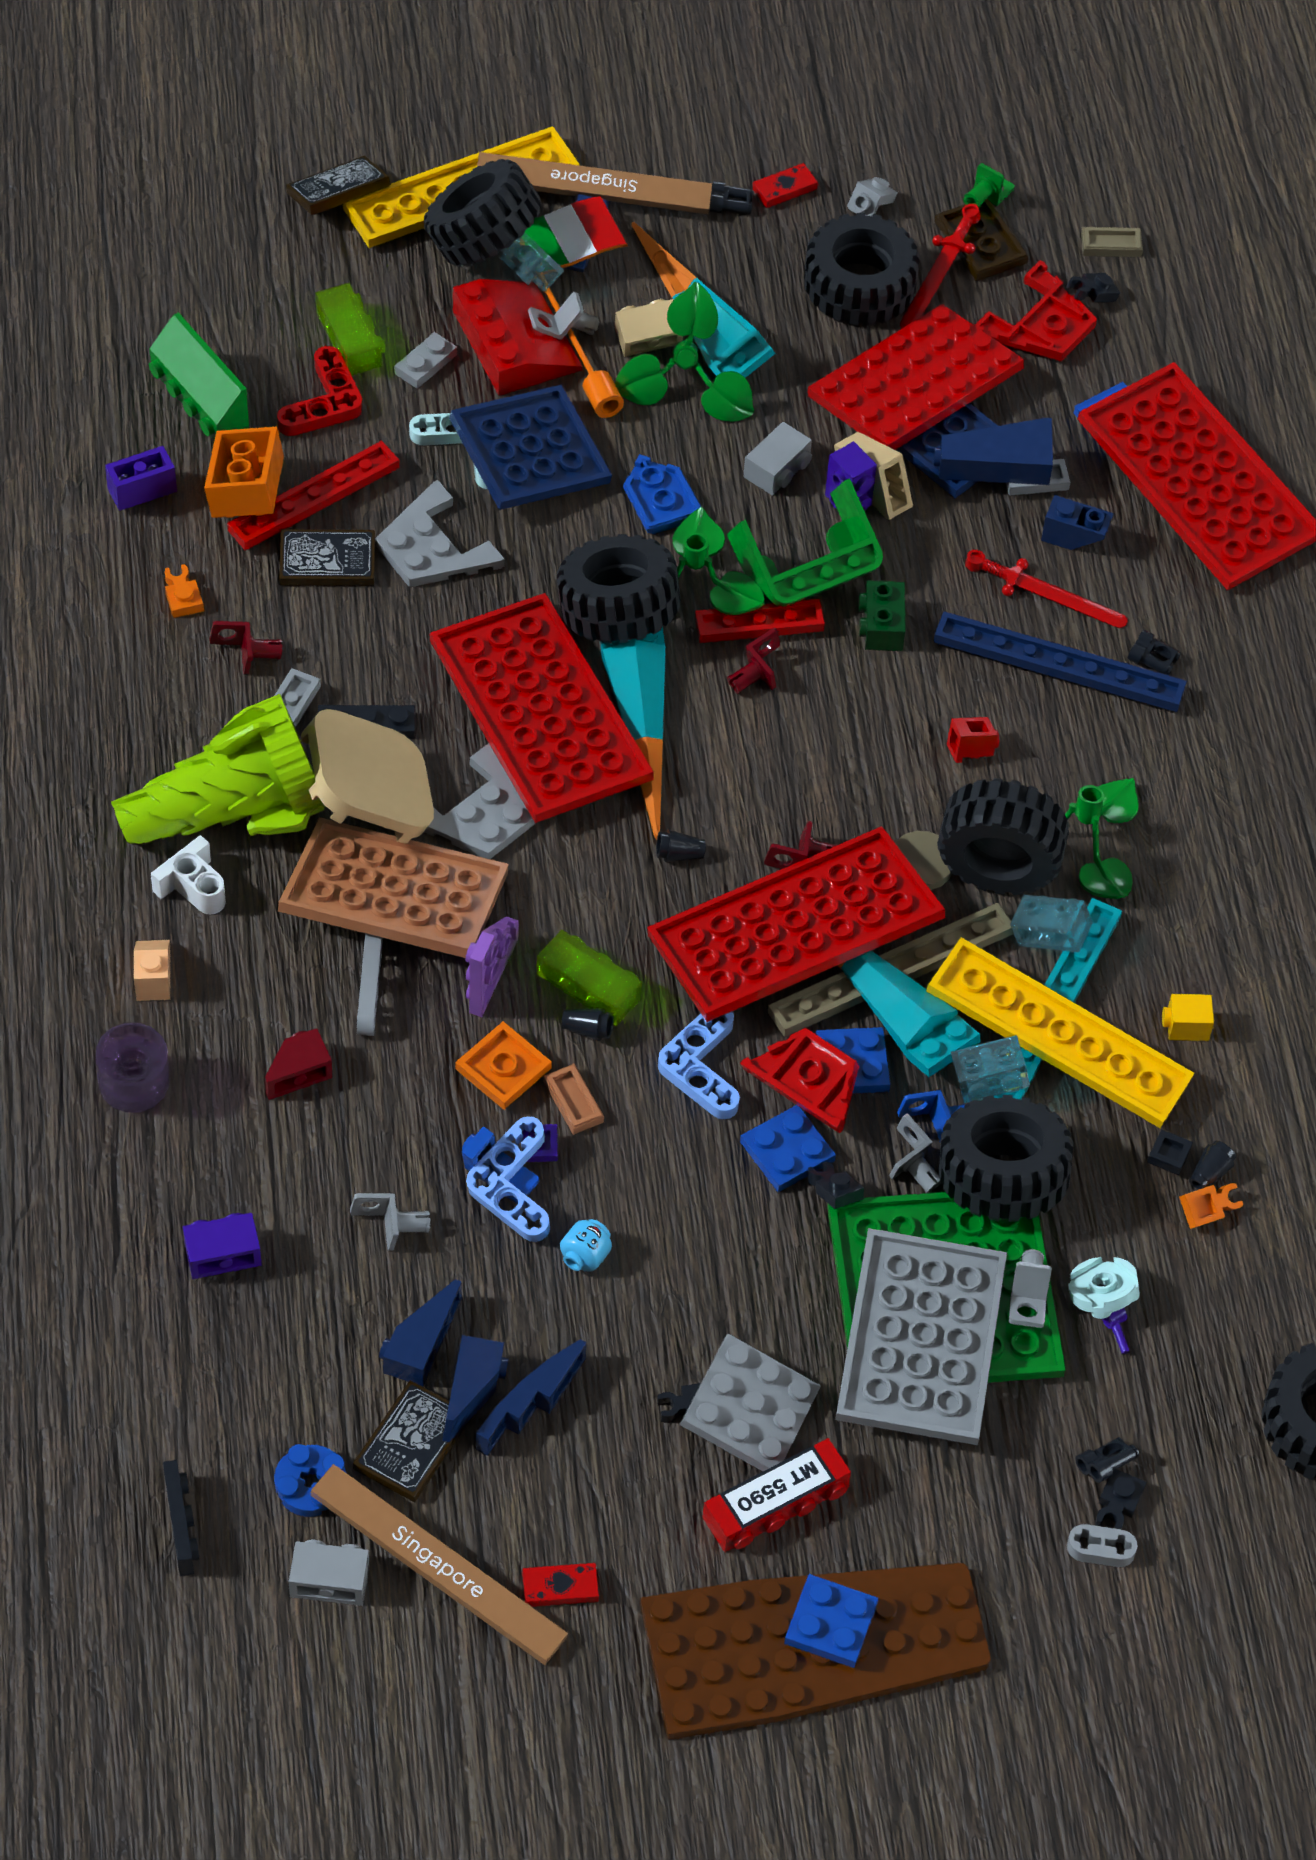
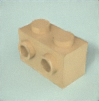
M657 299L648 305L639 307L627 306L616 312L615 329L624 357L675 346L682 341L683 336L675 334L667 322V311L674 299L666 301L664 299Z

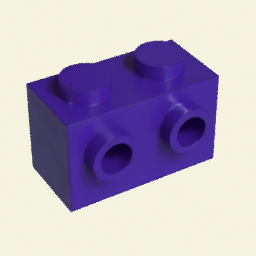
M854 441L829 455L825 495L829 498L832 506L837 509L830 493L844 480L850 479L865 511L872 505L877 464Z
M164 446L105 465L107 488L119 511L177 492L175 467Z
M233 1213L225 1218L211 1221L198 1220L190 1225L183 1226L184 1243L192 1279L262 1266L260 1245L252 1213Z

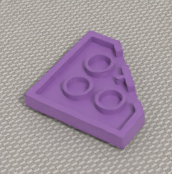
M506 916L483 930L477 943L472 942L470 944L465 959L466 962H469L466 973V980L469 981L466 999H469L470 1014L479 1017L483 1016L518 941L519 920Z

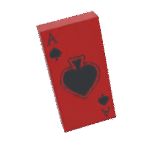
M802 163L754 181L752 189L764 206L768 208L817 190L818 181L806 165Z
M596 1563L522 1568L524 1600L531 1607L599 1602Z

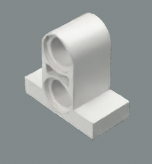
M201 835L151 872L152 890L161 900L176 889L204 914H216L225 907L224 880L219 873L208 865L211 862L209 842Z

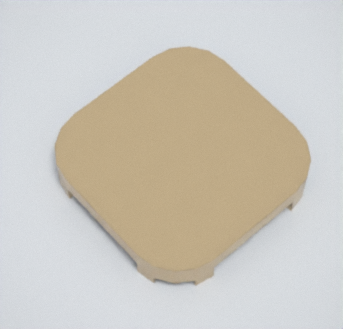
M332 709L319 711L301 733V742L310 745L316 781L309 789L312 800L319 798L333 812L330 819L341 824L347 816H351L394 830L396 840L400 843H408L411 838L420 836L433 821L434 808L425 761L420 750L405 735L379 724Z

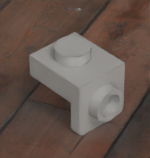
M874 177L859 181L847 207L854 213H865V216H873L880 205L893 203L898 192L890 188V184L882 178Z

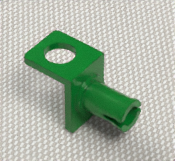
M980 163L977 167L974 187L964 195L965 198L963 200L965 205L976 204L980 207L988 198L993 205L998 206L1014 190L1015 185L1004 179L1003 174Z

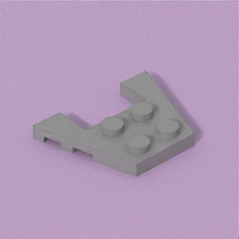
M438 480L434 481L375 538L377 549L409 587L448 580V576L465 572L468 576L477 574L478 569L493 567V570H497L505 566V559L490 541L461 554L431 519L432 516L453 506V497Z
M488 743L470 757V766L488 782L445 815L440 814L434 808V819L423 832L431 836L438 834L451 840V844L479 857L491 859L536 823Z

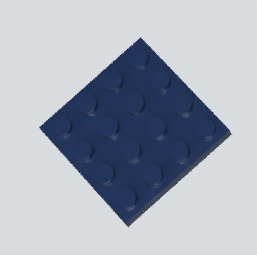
M562 385L451 410L449 419L499 510L611 482L612 474Z

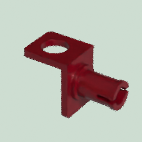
M214 621L212 624L209 638L210 644L241 645L243 674H249L253 658L280 660L282 657V640L254 639L251 636L250 622ZM224 629H232L236 632L230 637H223L218 634Z
M772 628L746 645L749 664L732 675L727 676L729 685L737 694L759 679L764 680L771 690L776 688L774 672L762 659L780 646L779 634L776 628ZM771 640L767 647L759 650L764 642Z
M808 820L800 837L799 849L773 843L766 854L764 864L783 869L837 845L814 840L813 836H811L813 821ZM777 854H786L790 856L792 860L780 861L777 860L774 856Z

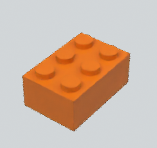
M277 426L216 431L204 487L212 518L273 514L284 460Z

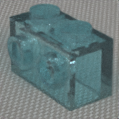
M526 233L513 241V244L508 248L501 250L503 255L500 259L512 270L517 266L519 269L516 274L527 285L533 281L543 292L564 272V269Z
M1024 895L1010 925L1019 946L1080 952L1093 922L1084 900Z
M1017 1035L951 1052L956 1078L964 1103L975 1099L981 1101L986 1096L1016 1092L1019 1089L1030 1087L1027 1068Z

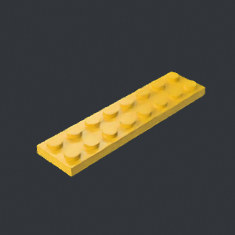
M553 126L481 151L491 154L580 165ZM479 153L391 183L389 187L344 203L343 209L368 248L424 229V216L428 212L429 205L434 203L435 198L440 193H443L448 185L477 167Z
M962 937L928 984L926 990L928 993L945 1001L950 1006L1158 1128L1162 1127L1194 1076V1072Z

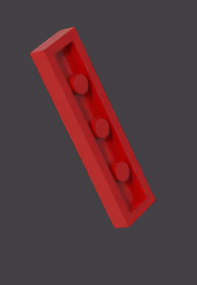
M820 599L802 600L785 607L774 603L763 604L758 609L739 615H727L716 609L695 610V623L699 643L758 638L772 628L777 629L779 636L823 632L825 626Z

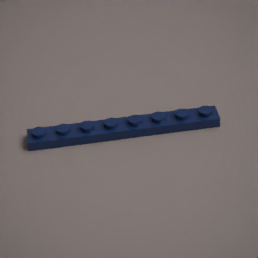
M943 611L934 635V643L1174 712L1178 711L1187 683L1186 680Z

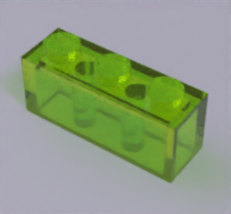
M350 283L315 292L316 314L333 347L341 352L351 375L382 367V353H385V345L380 335L376 336L374 332V323L370 314L365 315L363 311L364 306L360 294L354 293Z
M561 930L537 955V975L589 1009L605 1008L606 1012H612L615 1026L641 1000L642 981L633 972L623 970L614 964L604 953H597L588 947L578 936H571L564 930Z

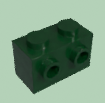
M867 581L865 593L859 594V612H865V618H860L859 637H865V650L903 651L905 638V582Z

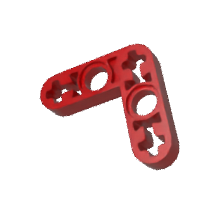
M323 346L315 352V370L327 394L282 407L277 413V426L282 434L296 436L353 420L361 415V394L341 352L337 348ZM327 359H328L330 362H333V368L330 369V370H329V364H328V362L326 361ZM335 379L346 381L345 385L338 387L333 386L330 382ZM316 409H324L328 412L324 416L312 414Z

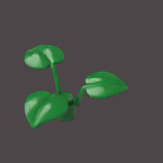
M694 282L672 301L667 311V322L671 330L679 336L688 335L686 340L680 341L675 346L674 358H671L668 364L660 369V363L656 356L652 354L635 356L620 370L615 380V385L621 396L629 401L640 405H651L659 402L664 397L668 388V382L663 374L667 373L673 365H677L682 369L694 367L705 384L710 387L701 396V403L705 411L715 419L732 422L746 419L754 413L752 390L747 379L735 371H725L718 374L713 383L698 362V349L692 342L694 336L700 339L711 337L717 328L718 313L708 291L700 283Z
M698 508L678 526L673 535V548L679 555H682L679 557V564L677 566L678 579L684 565L695 570L701 569L705 565L713 584L716 585L710 591V601L716 610L727 615H739L762 607L764 604V594L758 584L748 575L730 571L725 573L721 580L717 578L712 565V558L710 557L723 549L725 536L722 529L709 517L704 508Z
M1134 778L1117 780L1100 786L1086 785L1081 787L1078 792L1077 802L1070 803L1069 809L1065 813L1067 819L1075 813L1081 823L1092 824L1093 860L1095 863H1088L1082 866L1079 873V882L1084 890L1098 897L1111 899L1125 898L1132 889V874L1124 862L1117 858L1100 860L1098 824L1100 816L1111 823H1124L1135 818L1139 802L1136 795Z

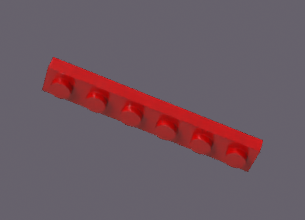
M380 441L277 496L273 514L239 516L228 522V532L246 551L281 532V529L289 528L400 468V460L383 441Z

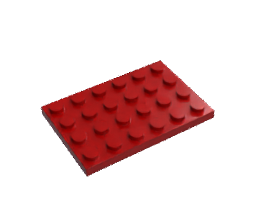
M941 304L807 387L808 397L857 432L896 450L1024 369V359Z

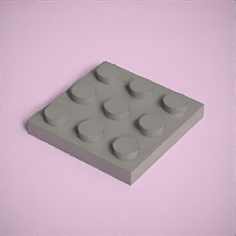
M727 1334L680 1425L757 1469L765 1471L784 1461L821 1385L734 1336Z

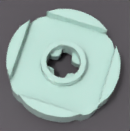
M1102 1257L1086 1260L1076 1266L1070 1274L1071 1281L1068 1283L1070 1299L1073 1304L1083 1311L1091 1312L1094 1318L1103 1319L1109 1317L1112 1312L1123 1309L1130 1303L1138 1300L1140 1292L1137 1271L1128 1261L1113 1257L1114 1262H1103Z

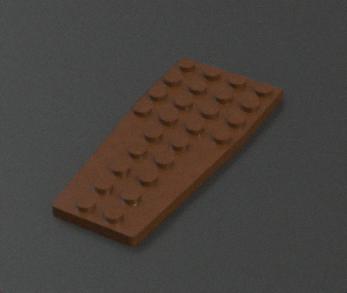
M964 1563L814 1575L879 1598L855 1668L784 1644L785 1636L808 1575L746 1580L641 1597L640 1606L667 1739L672 1740L779 1722L986 1670L989 1667L991 1656L967 1565Z

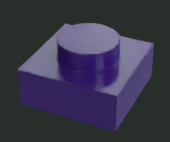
M557 1124L543 1125L544 1143L527 1162L558 1161ZM525 1129L522 1131L523 1140L528 1136L535 1138L534 1129L530 1132Z

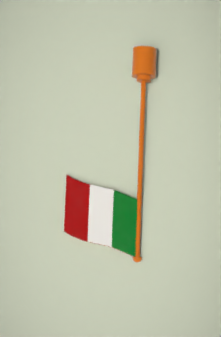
M601 196L580 200L544 216L534 218L533 225L525 230V234L517 238L556 312L560 306L542 273L572 266L608 250L629 247ZM571 328L567 334L589 373L583 381V390L599 417H612L621 411L624 406V400L607 371L593 370Z

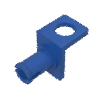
M941 1090L909 1094L904 1096L897 1114L899 1118H902L905 1114L910 1116L929 1114L941 1143V1134L943 1133L946 1121L960 1107L965 1108L966 1104L948 1106ZM925 1101L918 1107L909 1108L915 1102Z

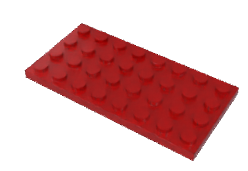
M1175 362L1079 412L1077 420L1227 591L1316 542V519Z
M546 593L430 633L432 646L535 823L654 780V771Z
M881 826L648 926L647 931L649 938L706 1022H709L945 918V908Z

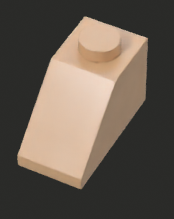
M170 940L136 941L134 948L136 1001L170 1000Z

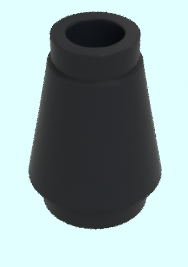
M668 829L666 832L658 833L656 857L663 858L664 862L703 859L706 842L705 839H699Z
M605 1008L564 1010L562 1029L597 1041H601L602 1038L609 1039L612 1034L614 1016L612 1012H606Z
M1217 1140L1211 1145H1206L1189 1179L1191 1185L1199 1190L1215 1184L1234 1167L1235 1152L1228 1145Z

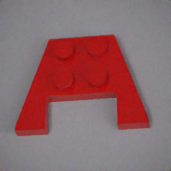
M1039 260L1025 274L1024 284L1045 296L1016 325H1012L988 311L974 326L1003 345L1062 361L1096 327L1097 318L1080 300H1076L1074 295L1071 296L1063 288V282L1057 276L1053 277L1047 271L1048 266Z

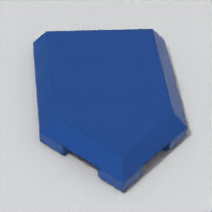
M639 454L631 474L623 484V489L647 533L653 535L678 527L690 514L701 507L698 499L680 467L671 464L665 466L651 461L650 457Z

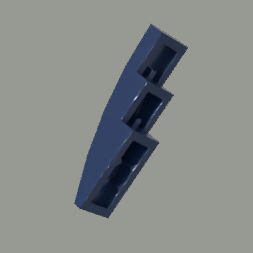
M581 1339L550 1357L521 1380L495 1407L476 1432V1450L488 1456L506 1428L519 1435L537 1407L550 1414L585 1361L586 1342Z

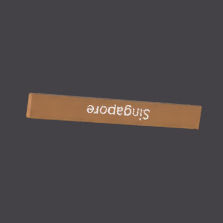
M479 152L477 166H483L490 161L496 162L498 159H508L516 162L535 190L539 192L578 197V194L591 197L601 196L602 199L613 202L701 214L709 213L712 183Z
M333 1464L312 1488L310 1496L542 1664L546 1665L567 1639L568 1633L336 1465Z

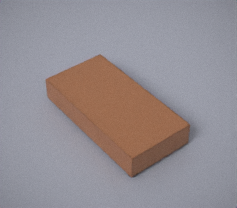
M575 1064L544 1076L543 1082L573 1135L604 1123V1115Z

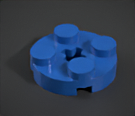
M297 1444L292 1446L288 1454L279 1461L274 1475L276 1493L286 1509L304 1517L322 1515V1511L328 1510L326 1506L310 1496L312 1488L317 1483H313L311 1487H306L305 1480L302 1478L309 1474H315L320 1480L333 1464L346 1473L343 1458L334 1451L319 1445Z

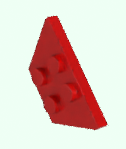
M803 1028L792 1034L787 1040L778 1041L768 1046V1052L753 1060L747 1057L740 1062L745 1071L839 1134L843 1131L859 1069L856 1060L812 1031Z

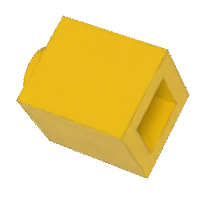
M1171 994L1168 1007H1163L1162 1025L1163 1027H1168L1169 1040L1209 1041L1214 1025L1212 995Z

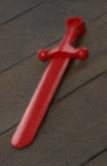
M967 204L962 208L963 218L953 235L945 238L941 235L933 237L932 243L935 246L944 247L900 322L901 329L924 314L958 252L964 251L967 254L975 252V245L973 243L966 244L963 240L970 227L980 221V211L976 204Z
M974 549L967 554L965 562L967 569L973 572L980 570L988 571V573L1006 580V585L1002 588V593L1005 596H1011L1016 585L1114 627L1122 628L1128 623L1127 617L1122 613L1023 573L1022 571L1028 567V561L1025 558H1020L1017 560L1016 566L1009 568L985 558V554L980 550Z

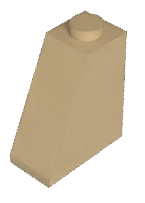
M856 432L834 445L835 451L854 441L877 464L872 505L886 519L890 520L913 507L902 453L860 432Z

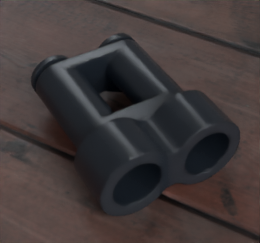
M713 181L709 211L721 213L722 210L746 214L749 212L751 214L752 202L749 204V201H752L753 189L750 191L747 188L726 186L725 182ZM737 197L741 198L743 201L732 200L728 198Z
M1143 629L1127 659L1138 665L1141 662L1169 676L1174 666L1172 665L1173 661L1176 663L1182 652L1155 639L1154 634ZM1153 651L1168 660L1162 661L1154 657L1151 652Z
M1117 1437L1094 1451L1088 1449L1077 1455L1075 1462L1081 1473L1084 1475L1090 1474L1096 1482L1100 1483L1111 1477L1116 1469L1138 1458L1139 1452L1134 1445L1128 1446L1120 1437Z

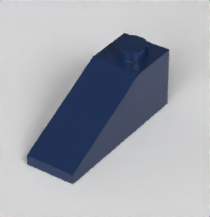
M452 1281L395 1328L391 1339L385 1338L379 1353V1358L383 1359L384 1374L407 1382L411 1380L422 1387L424 1386L462 1299L461 1281Z
M462 1335L442 1441L450 1442L495 1393L498 1378L505 1379L509 1358L502 1357L504 1342Z

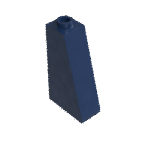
M1041 418L942 435L940 448H934L933 466H939V479L1049 485L1053 467L1052 418Z

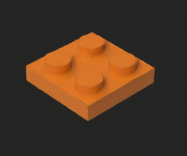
M502 1021L455 1062V1069L505 1110L552 1069V1061Z

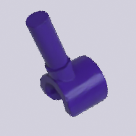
M1125 1308L1112 1312L1109 1317L1102 1319L1104 1325L1108 1329H1112L1113 1334H1115L1121 1354L1130 1352L1120 1323L1128 1319Z

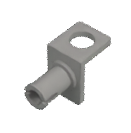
M572 292L555 315L533 307L528 309L533 329L560 340L563 339L572 327L586 332V334L593 335V330L596 331L599 325L598 317L584 313L579 294L576 292ZM538 317L544 319L550 327L544 326L538 320Z
M905 1114L901 1118L897 1130L914 1150L894 1165L889 1176L893 1180L902 1172H909L925 1192L930 1193L932 1188L936 1189L941 1184L939 1174L924 1158L933 1142L911 1116ZM908 1127L914 1131V1133L917 1136V1139H915L911 1135V1133L908 1130Z
M357 1193L354 1195L350 1207V1215H384L388 1251L394 1250L399 1232L429 1233L430 1218H427L430 1215L429 1211H399L396 1208L394 1193ZM371 1201L379 1203L373 1207L360 1206L365 1202Z
M1030 1249L1022 1254V1262H1017L1010 1298L1009 1323L1043 1328L1052 1267L1043 1265L1044 1255L1040 1251ZM1028 1306L1035 1309L1037 1315L1025 1317L1018 1312V1309Z

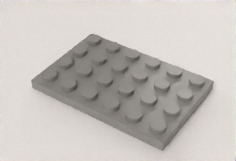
M868 1228L835 1420L978 1445L1007 1252Z

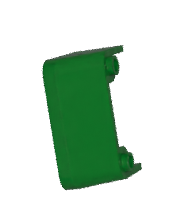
M850 479L844 480L830 493L842 519L841 522L834 524L827 531L826 542L830 549V554L779 574L773 561L769 557L761 555L746 520L739 522L727 534L744 574L752 578L758 584L763 594L774 604L782 607L789 606L871 573L881 565L883 560L882 549Z

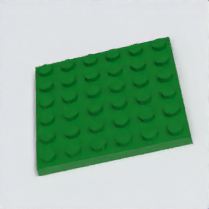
M946 1192L866 1197L834 1209L829 1204L827 1205L847 1349L868 1228L1007 1252L987 1383L1064 1377L1066 1369L1050 1282L1046 1298L1044 1327L1038 1328L1009 1323L1010 1298L1017 1262H1022V1254L1026 1250H1038L1044 1255L1043 1265H1047L1039 1215L1031 1219L1022 1217L1019 1221L1009 1222V1219L999 1218V1221L989 1220V1216L981 1215V1217L971 1214L969 1208H961L954 1202V1198L951 1199ZM1028 1306L1018 1309V1312L1025 1317L1037 1315L1035 1309Z

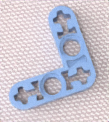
M732 1011L716 1018L717 1020L721 1017L724 1018V1023L718 1021L713 1026V1020L706 1022L702 1014H699L659 1052L658 1069L667 1080L714 1117L729 1119L738 1112L739 1093L700 1060L732 1031L734 1014ZM697 1035L701 1036L705 1043L702 1046L693 1047L688 1044L687 1039L690 1036ZM680 1056L679 1065L676 1063L667 1064L668 1059L674 1061ZM694 1076H702L708 1081V1084L702 1088H696L689 1083V1080ZM718 1099H720L721 1101L729 1099L730 1105H728L727 1103L719 1105Z
M527 1116L516 1121L467 1174L466 1182L469 1193L474 1199L524 1239L538 1242L546 1238L550 1232L548 1214L509 1182L544 1143L545 1134L542 1123L535 1117ZM525 1129L530 1132L534 1129L535 1138L528 1136L523 1140L522 1131ZM520 1142H521V1147H522V1150H523L522 1152L520 1151V1149H519L518 1146H517ZM504 1151H510L516 1156L514 1162L507 1166L500 1165L496 1161L498 1154ZM489 1165H491L492 1169L494 1170L492 1174L490 1173ZM489 1176V1186L486 1188L481 1185L477 1188L476 1180L478 1178L485 1180ZM506 1196H513L518 1200V1205L513 1210L504 1211L498 1206L500 1200ZM524 1209L526 1217L531 1221L535 1222L540 1219L541 1228L532 1227L530 1230L528 1229L527 1220L521 1216Z

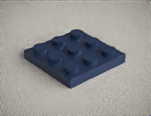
M969 403L899 447L896 451L902 453L908 461L951 496L957 498L978 481L939 479V466H933L934 448H940L942 435L998 425Z

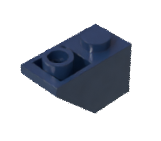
M1054 495L1045 517L1041 541L1072 550L1104 540L1114 513Z

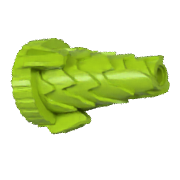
M281 694L248 706L236 714L209 744L202 746L204 752L175 763L176 769L152 779L142 789L111 801L119 826L126 841L130 844L147 843L160 838L173 837L180 833L184 836L190 835L221 822L222 826H226L250 815L251 819L247 825L250 836L299 832L306 828L310 816L324 811L326 807L319 798L316 800L311 798L309 789L316 782L314 771Z

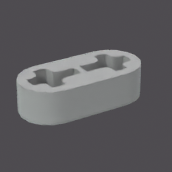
M1088 1524L1075 1526L1070 1531L1067 1541V1551L1075 1560L1113 1567L1129 1565L1134 1560L1137 1550V1541L1130 1532ZM1080 1537L1087 1538V1543L1089 1544L1087 1549L1081 1548ZM1116 1543H1123L1124 1554H1117Z

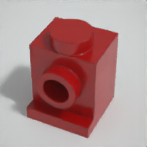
M988 717L952 718L946 745L955 763H962L963 757L973 759L994 755V750L999 746V733L994 729Z

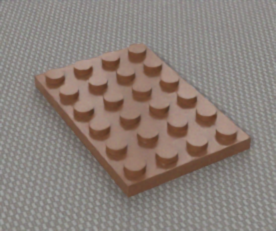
M319 817L279 900L278 912L466 958L470 944L472 942L477 943L481 932L487 924L508 874L509 864L410 840L408 843L397 842L396 836L344 823L340 824L336 821Z

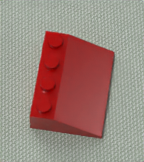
M478 279L453 287V313L498 396L582 371V365L566 336L560 340L533 329L528 314L530 307L553 315L537 284L534 282ZM538 317V320L544 326L550 327L544 319Z

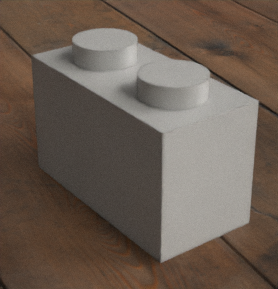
M782 422L745 457L743 477L767 493L774 495L781 487L785 488L790 483L796 472L800 469H805L812 459V439Z
M319 1540L296 1541L289 1576L290 1597L363 1606L370 1566L369 1550L362 1549L354 1544L332 1546L326 1545Z

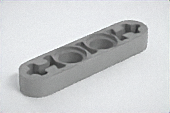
M366 933L357 1015V1035L374 1036L383 938Z

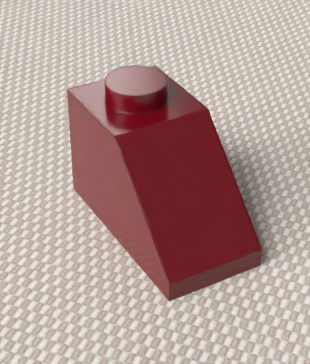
M317 1028L309 1031H299L284 1040L265 1076L268 1100L333 1078L332 1060Z

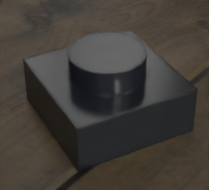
M1161 1129L1149 1154L1147 1163L1179 1175L1193 1142Z

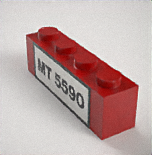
M827 1438L705 1501L702 1518L724 1552L733 1548L742 1549L765 1531L767 1533L775 1532L785 1524L786 1520L796 1515L799 1517L805 1516L812 1512L817 1504L827 1499L833 1501L841 1497L849 1488L851 1471L830 1439Z

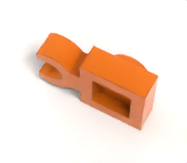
M185 564L181 565L182 574L179 576H173L170 573V569L165 568V581L168 585L165 586V593L173 618L204 612L203 601L196 580L189 581V570Z
M1237 1184L1224 1185L1217 1192L1215 1186L1211 1185L1179 1196L1190 1229L1225 1218L1223 1210L1232 1211L1244 1205L1242 1201L1233 1203L1228 1198L1229 1191L1238 1188Z

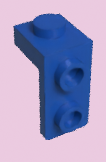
M484 1126L477 1134H471L462 1146L465 1169L468 1171L496 1144L494 1133ZM501 1152L496 1157L497 1163L503 1166L514 1162V1159L504 1152ZM489 1165L490 1173L492 1174L494 1170L492 1169L491 1165ZM522 1166L509 1182L528 1196L539 1183V1177ZM488 1176L485 1180H482V1181H484L485 1183H487V1184L489 1185V1182H488L489 1176ZM506 1196L518 1205V1200L515 1197Z

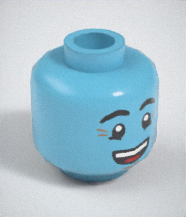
M594 1219L579 1220L572 1226L560 1242V1250L564 1256L563 1261L570 1269L574 1271H594L599 1267L612 1249L611 1234L606 1226Z

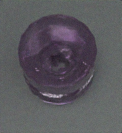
M123 1023L112 1027L101 1037L96 1047L95 1061L98 1088L103 1099L113 1108L124 1112H142L157 1105L164 1098L169 1088L168 1048L162 1035L153 1027L142 1023Z

